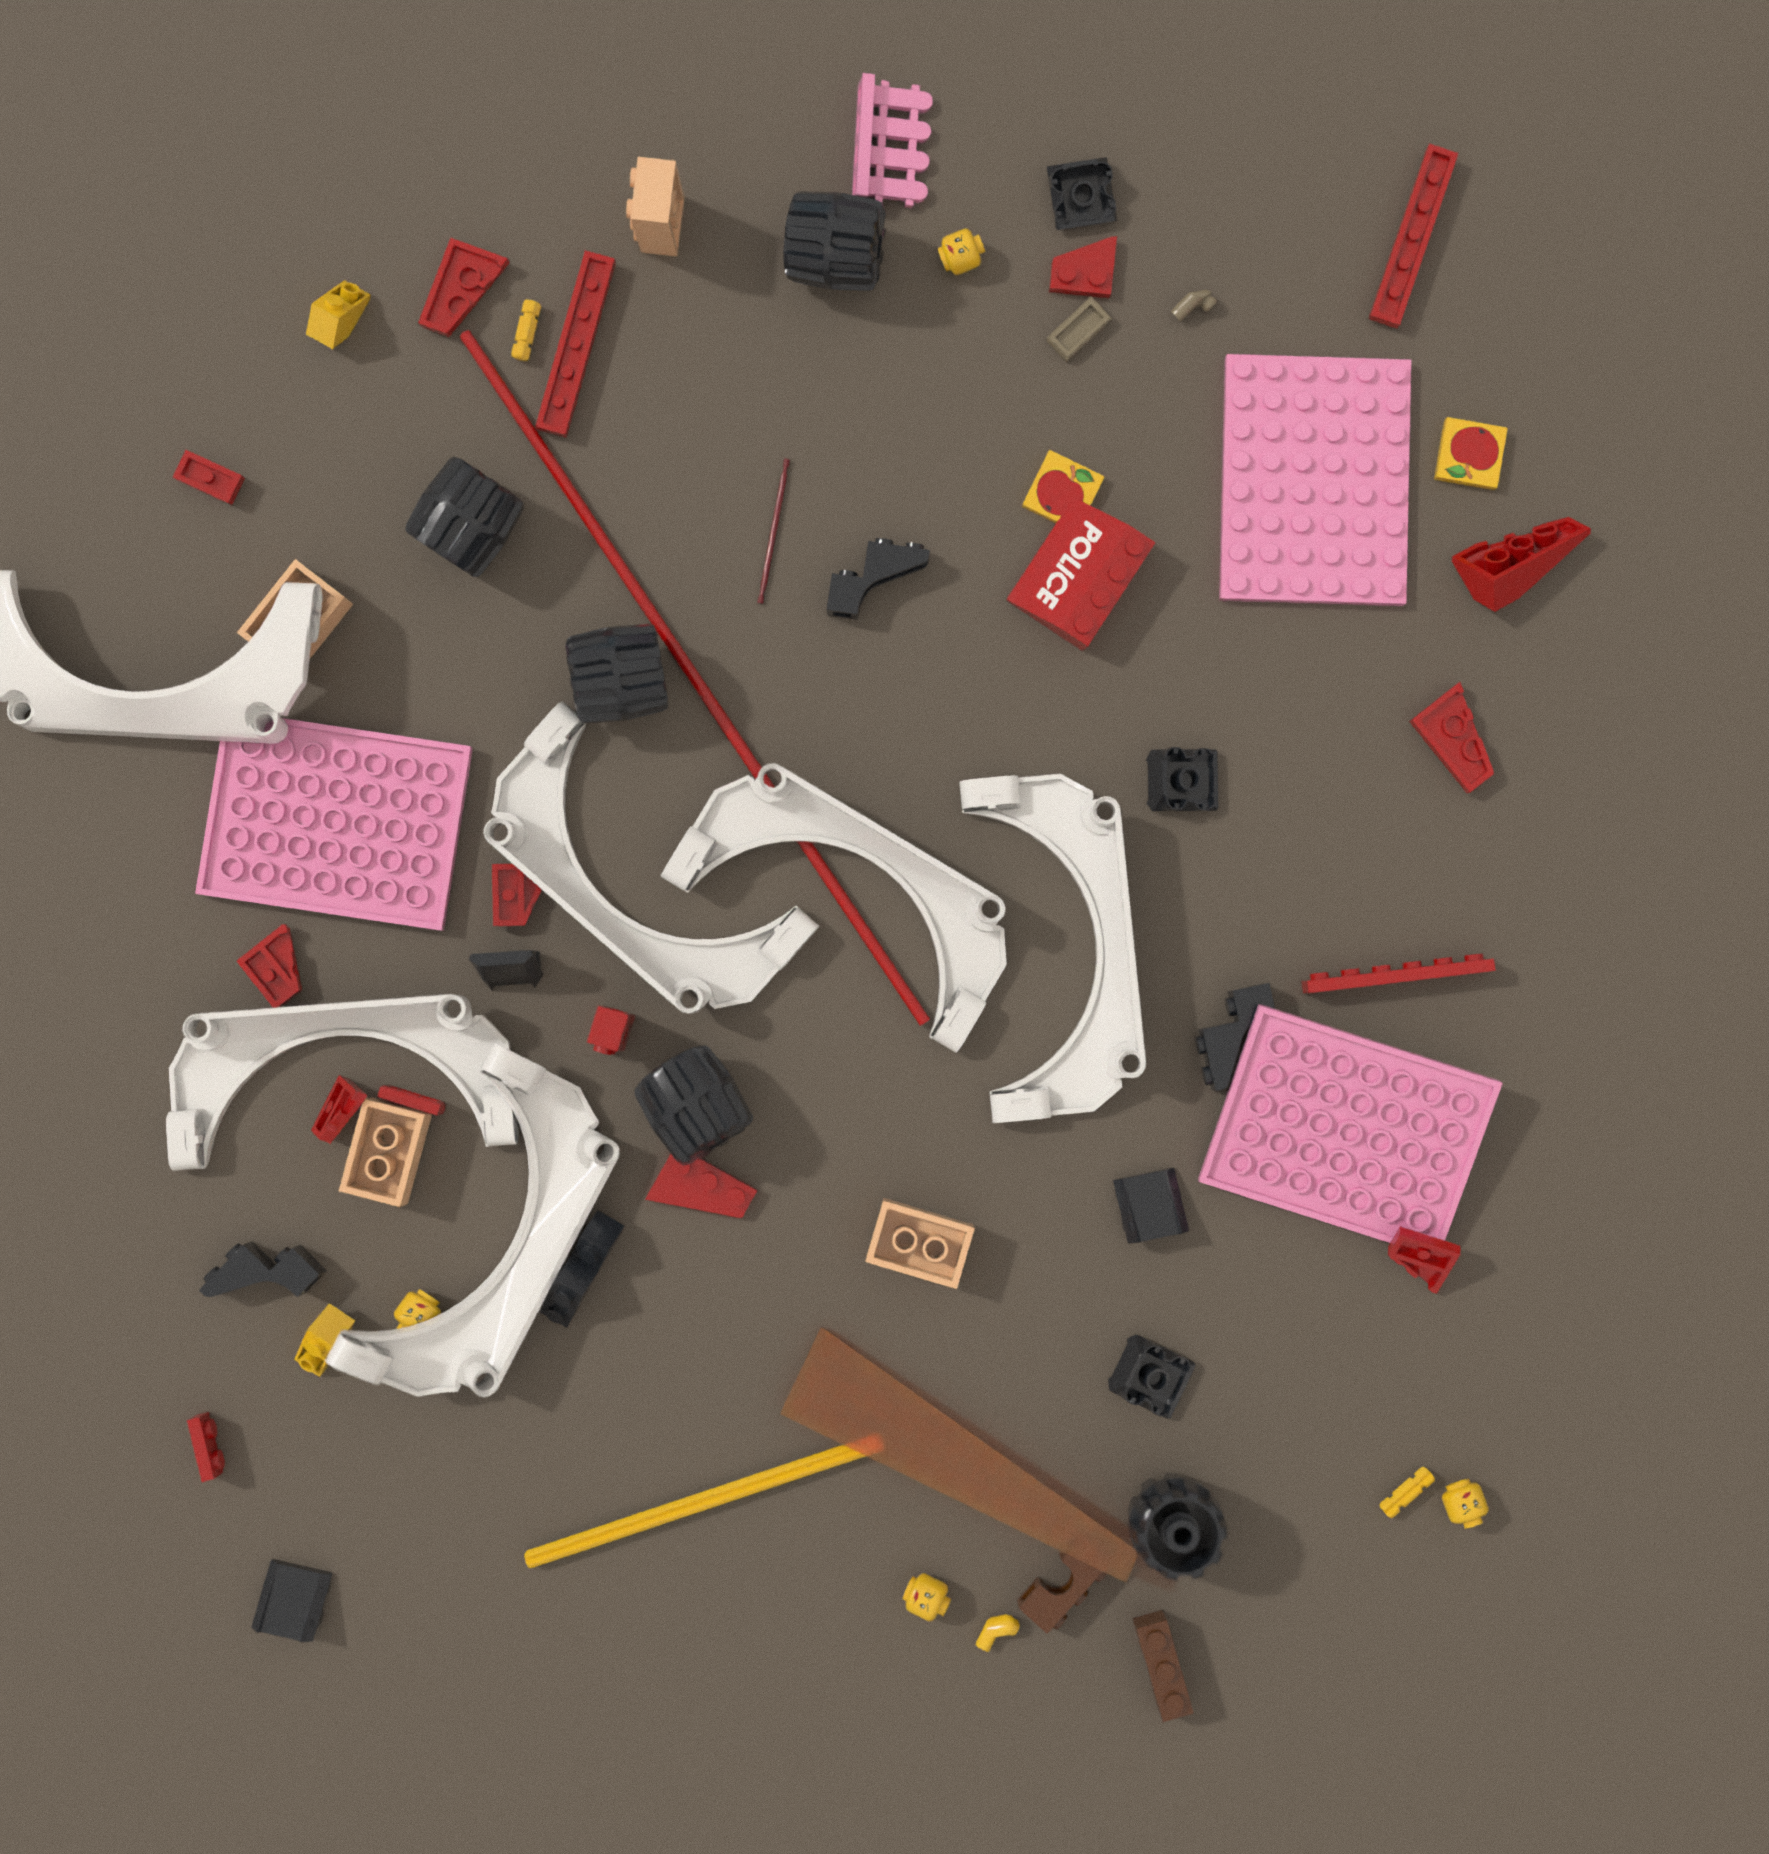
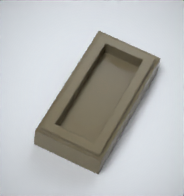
M1091 296L1046 337V342L1067 363L1112 321V317Z

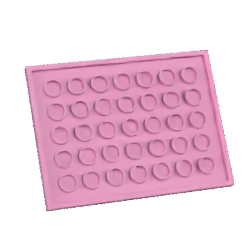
M1226 355L1219 601L1404 606L1406 604L1411 360Z
M284 719L288 725V733L284 740L279 743L220 741L195 894L444 931L473 747ZM273 720L265 725V732L271 730L274 724Z
M1258 1004L1198 1180L1210 1186L1391 1243L1400 1226L1445 1240L1503 1083L1491 1077Z

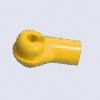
M1008 1614L990 1617L986 1621L975 1645L989 1652L996 1637L1017 1634L1020 1628L1019 1621Z

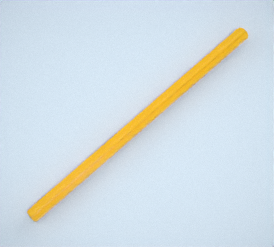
M876 1433L529 1549L524 1554L528 1568H534L883 1451L884 1442L880 1433Z

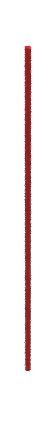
M471 331L463 332L460 335V339L650 623L654 625L656 632L756 780L762 769L761 765ZM765 774L763 778L764 783L768 787H775L767 774ZM797 841L918 1024L921 1026L929 1021V1016L812 842Z

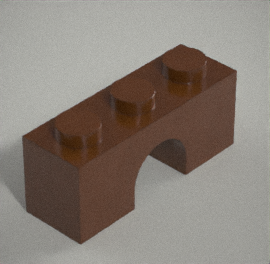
M1081 1530L1059 1552L1061 1561L1071 1570L1068 1581L1062 1586L1052 1587L1037 1577L1017 1599L1019 1609L1046 1634L1052 1628L1057 1630L1067 1619V1611L1074 1604L1076 1606L1080 1605L1089 1593L1087 1589L1094 1581L1100 1582L1110 1570L1108 1565L1111 1562L1108 1555Z
M1159 1610L1132 1618L1162 1721L1166 1722L1193 1714L1169 1625L1163 1611Z

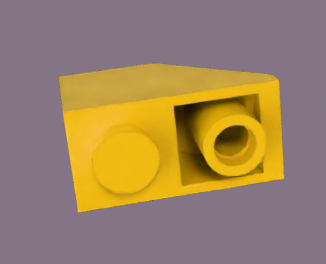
M342 281L311 304L306 335L334 349L350 336L370 301L371 294L363 291L354 283Z
M329 1303L307 1329L294 1360L305 1371L312 1372L320 1377L329 1365L325 1360L342 1330H351L355 1320Z

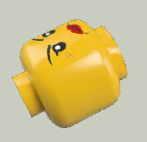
M967 228L943 237L941 241L942 246L938 248L946 272L951 270L955 275H961L979 267L982 262L980 254L986 252L980 235L973 236L972 232Z
M420 1289L417 1293L413 1291L408 1292L394 1311V1318L399 1322L397 1329L427 1321L441 1314V1310L438 1307L440 1302Z
M1469 1478L1446 1485L1447 1491L1442 1494V1501L1450 1521L1453 1524L1463 1523L1465 1529L1482 1524L1481 1517L1488 1513L1489 1507L1481 1486L1475 1482L1471 1483Z
M925 1573L920 1574L917 1578L912 1576L902 1600L906 1601L905 1605L908 1612L929 1622L935 1620L938 1614L944 1617L951 1602V1598L947 1597V1584Z

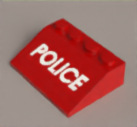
M1073 497L1006 601L1083 652L1089 646L1156 542L1132 526Z

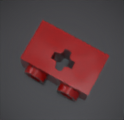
M598 1006L587 1043L594 1044L593 1051L610 1056L615 1055L616 1051H625L635 1015L607 1006Z

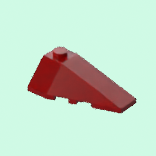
M1570 517L1535 526L1532 529V533L1521 536H1516L1514 533L1504 535V541L1488 545L1487 541L1476 543L1452 556V563L1472 598L1496 612L1524 595L1590 535L1591 528Z

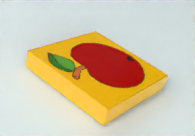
M1446 417L1443 424L1434 480L1496 490L1498 488L1508 428Z
M1049 450L1022 507L1057 523L1073 497L1091 506L1105 476Z

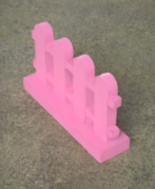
M862 74L857 96L852 195L864 198L870 197L880 202H883V199L904 201L906 208H912L913 203H921L925 200L928 194L927 186L922 182L915 181V173H922L927 169L929 157L924 152L916 151L917 143H924L928 140L931 128L926 122L918 121V113L928 112L932 106L933 99L929 93L920 91V85L912 84L911 90L889 87V81L881 80L880 86L875 85V74ZM873 107L879 108L878 116L873 115ZM887 110L910 112L909 120L887 117ZM872 137L877 138V146L871 145ZM886 139L907 141L908 150L886 147ZM870 167L876 168L875 176H870ZM884 169L906 171V180L885 178Z

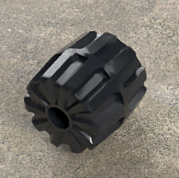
M800 191L795 193L788 209L784 233L783 261L786 277L793 282L830 290H874L880 277V264L884 256L882 242L886 237V228H884L886 212L883 203L878 200L839 192Z
M452 457L423 492L406 524L405 530L410 536L469 575L478 577L484 572L508 540L525 504L515 494L499 485L495 480L487 477L474 466L461 458Z
M654 625L611 626L567 638L565 643L567 664L571 677L570 682L573 688L575 708L581 723L625 721L662 712L668 708L666 685L657 632Z
M706 1045L690 1048L671 1058L641 1080L634 1090L635 1097L653 1131L681 1165H689L698 1159L708 1156L714 1148L724 1146L729 1142L730 1138L742 1133L745 1127L749 1126L753 1121L752 1113L732 1076Z
M1165 1473L1164 1479L1155 1481L1152 1478L1147 1479L1141 1484L1142 1491L1139 1496L1132 1497L1128 1507V1529L1135 1551L1151 1569L1154 1568L1167 1579L1177 1581L1179 1576L1190 1575L1194 1580L1204 1576L1203 1570L1211 1563H1219L1223 1556L1221 1543L1222 1540L1227 1539V1526L1218 1501L1207 1488L1195 1479L1183 1478L1177 1473Z

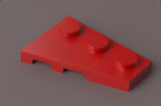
M450 237L418 321L420 327L450 337L510 264L509 259Z
M1458 682L1409 722L1468 794L1491 777L1494 771L1482 738H1479L1472 720L1474 717L1471 709L1468 708L1463 696L1464 690L1461 682Z
M670 1154L645 1200L742 1218L758 1190L704 1159H698L689 1165H681Z

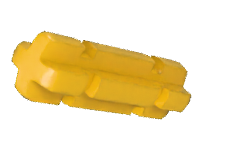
M524 300L521 313L524 314L519 317L514 339L517 341V344H513L511 356L519 361H528L531 353L529 345L533 344L538 320H535V318L539 317L541 311V304L534 300Z
M1421 1467L1414 1473L1415 1477L1413 1479L1409 1477L1391 1493L1393 1495L1391 1498L1387 1497L1380 1503L1381 1510L1389 1518L1395 1517L1400 1512L1399 1508L1401 1506L1405 1508L1423 1492L1422 1488L1424 1486L1428 1488L1435 1481L1434 1476L1427 1468Z

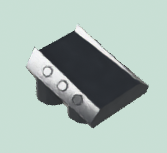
M1107 157L1047 166L1056 230L1117 221L1116 201L1113 198L1111 185L1113 178L1112 167L1108 164Z
M1171 747L1167 749H1152L1146 758L1148 763L1147 805L1152 811H1217L1218 761L1216 749H1181L1180 747Z
M523 950L471 954L469 957L477 973L491 991L494 986L532 984L536 987L543 977L540 951Z
M1174 1168L1113 1180L1116 1199L1122 1217V1228L1126 1233L1128 1243H1140L1189 1231Z
M1136 1334L1127 1339L1128 1343L1112 1377L1108 1378L1109 1391L1121 1396L1128 1403L1139 1405L1158 1416L1170 1419L1196 1366L1195 1362Z
M276 1559L271 1560L251 1628L256 1633L263 1632L298 1640L300 1643L313 1641L316 1629L322 1623L324 1615L322 1608L326 1595L329 1593L332 1573Z

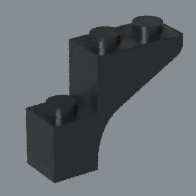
M876 538L875 542L868 541L863 577H857L858 573L849 570H840L839 574L832 573L827 603V616L858 620L862 601L872 589L925 569L929 562L930 550L924 549V545L909 542L906 543V546L893 545L894 541L885 538Z
M1270 983L1228 991L1229 998H1225V1006L1228 1016H1233L1234 1022L1198 1029L1199 1036L1195 1037L1196 1048L1199 1055H1204L1206 1067H1202V1076L1205 1085H1210L1211 1090H1223L1228 1086L1242 1037L1246 1029L1252 1024L1258 1004L1275 1009Z
M597 1210L580 1236L572 1255L555 1279L540 1313L547 1316L554 1323H559L566 1328L569 1326L599 1270L617 1243L625 1225Z
M253 1242L243 1245L238 1243L225 1255L228 1261L221 1268L216 1266L203 1278L206 1283L199 1291L206 1297H213L258 1282L270 1281L286 1287L296 1297L305 1294L327 1270L301 1245L292 1249L286 1247L274 1259L277 1263L275 1264Z

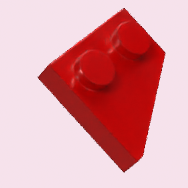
M1111 236L1054 257L1052 260L1049 292L1110 299L1117 237Z
M492 864L493 927L525 926L542 891L537 884L514 864Z
M283 923L236 961L273 1008H281L302 991L290 927L287 924Z
M339 1075L311 1131L319 1140L331 1144L365 1101L367 1095L352 1080Z
M1401 1226L1388 1246V1256L1397 1264L1404 1266L1406 1271L1414 1278L1420 1276L1428 1283V1290L1437 1294L1461 1255L1460 1245Z

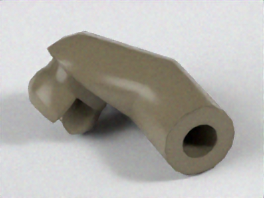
M1207 289L1189 292L1171 312L1182 322L1194 308L1201 307L1205 312H1209L1217 304V299Z

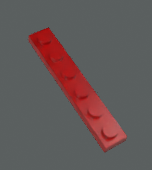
M1430 143L1426 148L1368 319L1396 329L1399 327L1459 153Z
M586 250L584 252L535 427L537 430L567 438L616 265L615 258Z
M1483 953L1464 955L1465 962L1453 963L1452 957L1433 959V966L1422 967L1421 961L1402 963L1403 969L1391 970L1390 964L1372 966V973L1360 974L1359 968L1340 970L1341 977L1329 978L1328 972L1310 974V980L1301 981L1304 994L1496 971L1494 958L1484 959Z

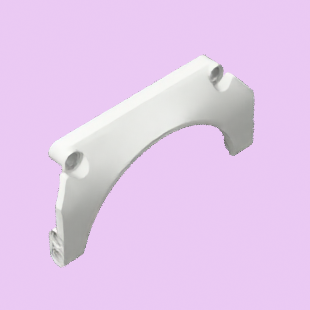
M0 570V702L8 701L7 715L13 723L32 732L279 743L284 740L288 733V725L280 715H288L295 700L307 684L311 642L315 643L319 635L323 599L321 586L317 583H284L270 613L251 640L236 655L210 673L186 684L168 689L129 692L112 690L91 684L75 677L57 664L42 648L26 621L20 604L16 571ZM31 709L30 716L25 719L26 713ZM273 720V727L268 732H265V725Z
M564 702L558 703L528 736L523 750L497 778L491 811L496 818L488 821L484 827L486 840L680 1011L696 1013L708 1001L714 1009L752 1002L778 971L782 970L819 928V925L799 907L795 906L780 918L748 933L719 939H689L671 936L647 928L615 908L588 878L571 842L565 810V790L572 756L586 724L580 722L577 713ZM499 825H505L508 829V835L502 841H496L494 838V830ZM688 990L695 991L699 998L697 1005L693 1008H687L682 1003V996Z
M767 764L763 766L756 780L747 775L715 789L693 827L690 826L664 868L661 878L688 893L709 872L728 859L760 846L780 842L802 841L822 843L853 852L871 861L890 875L911 897L930 931L938 962L939 992L935 1018L929 1037L957 1053L986 1005L985 1000L1007 965L1004 928L996 925L1005 913L1003 900L780 765ZM769 771H776L781 775V783L776 787H768L763 781L764 775ZM987 900L993 901L998 907V912L993 918H987L982 913L981 907Z
M1062 774L1020 778L1012 775L960 781L962 813L995 819L1014 826L1039 841L1061 861L1070 872L1084 897L1095 936L1096 963L1093 985L1084 1013L1076 1028L1064 1045L1038 1069L1018 1081L990 1091L992 1123L1051 1118L1052 1115L1094 1112L1122 1088L1120 1078L1138 1077L1143 1073L1146 1066L1119 803L1114 798L1108 796L1092 800V790ZM1100 804L1110 806L1113 812L1111 819L1103 820L1099 818L1096 812L1097 806ZM1132 1054L1136 1057L1138 1065L1133 1072L1129 1073L1123 1069L1122 1060L1126 1055Z
M447 994L195 1014L189 1016L183 1023L182 1031L186 1038H183L181 1046L169 1067L171 1112L167 1114L166 1134L168 1161L172 1171L205 1169L208 1166L215 1136L226 1110L243 1085L258 1070L290 1049L304 1043L335 1036L373 1037L393 1042L414 1051L438 1067L461 1091L477 1118L486 1146L517 1144L519 1139L518 1120L511 1106L495 1085L480 1072L494 1043L511 1050L510 1041L485 1015H475L472 1017L470 1001L462 995ZM452 1000H457L461 1004V1012L455 1018L450 1016L447 1010ZM201 1020L207 1025V1032L203 1037L199 1036L196 1031V1026Z
M494 1043L480 1072L495 1085L511 1106L524 1136L528 1155V1193L525 1209L515 1237L504 1257L490 1276L474 1292L444 1313L427 1321L394 1330L375 1332L342 1330L325 1360L326 1363L342 1372L376 1385H380L382 1382L417 1397L445 1392H458L461 1384L470 1387L477 1395L482 1397L495 1393L618 1160L619 1147L617 1143L594 1130L599 1121L580 1087L497 1043ZM604 1144L603 1152L597 1156L598 1147ZM486 1373L485 1378L481 1382L476 1383L479 1375Z

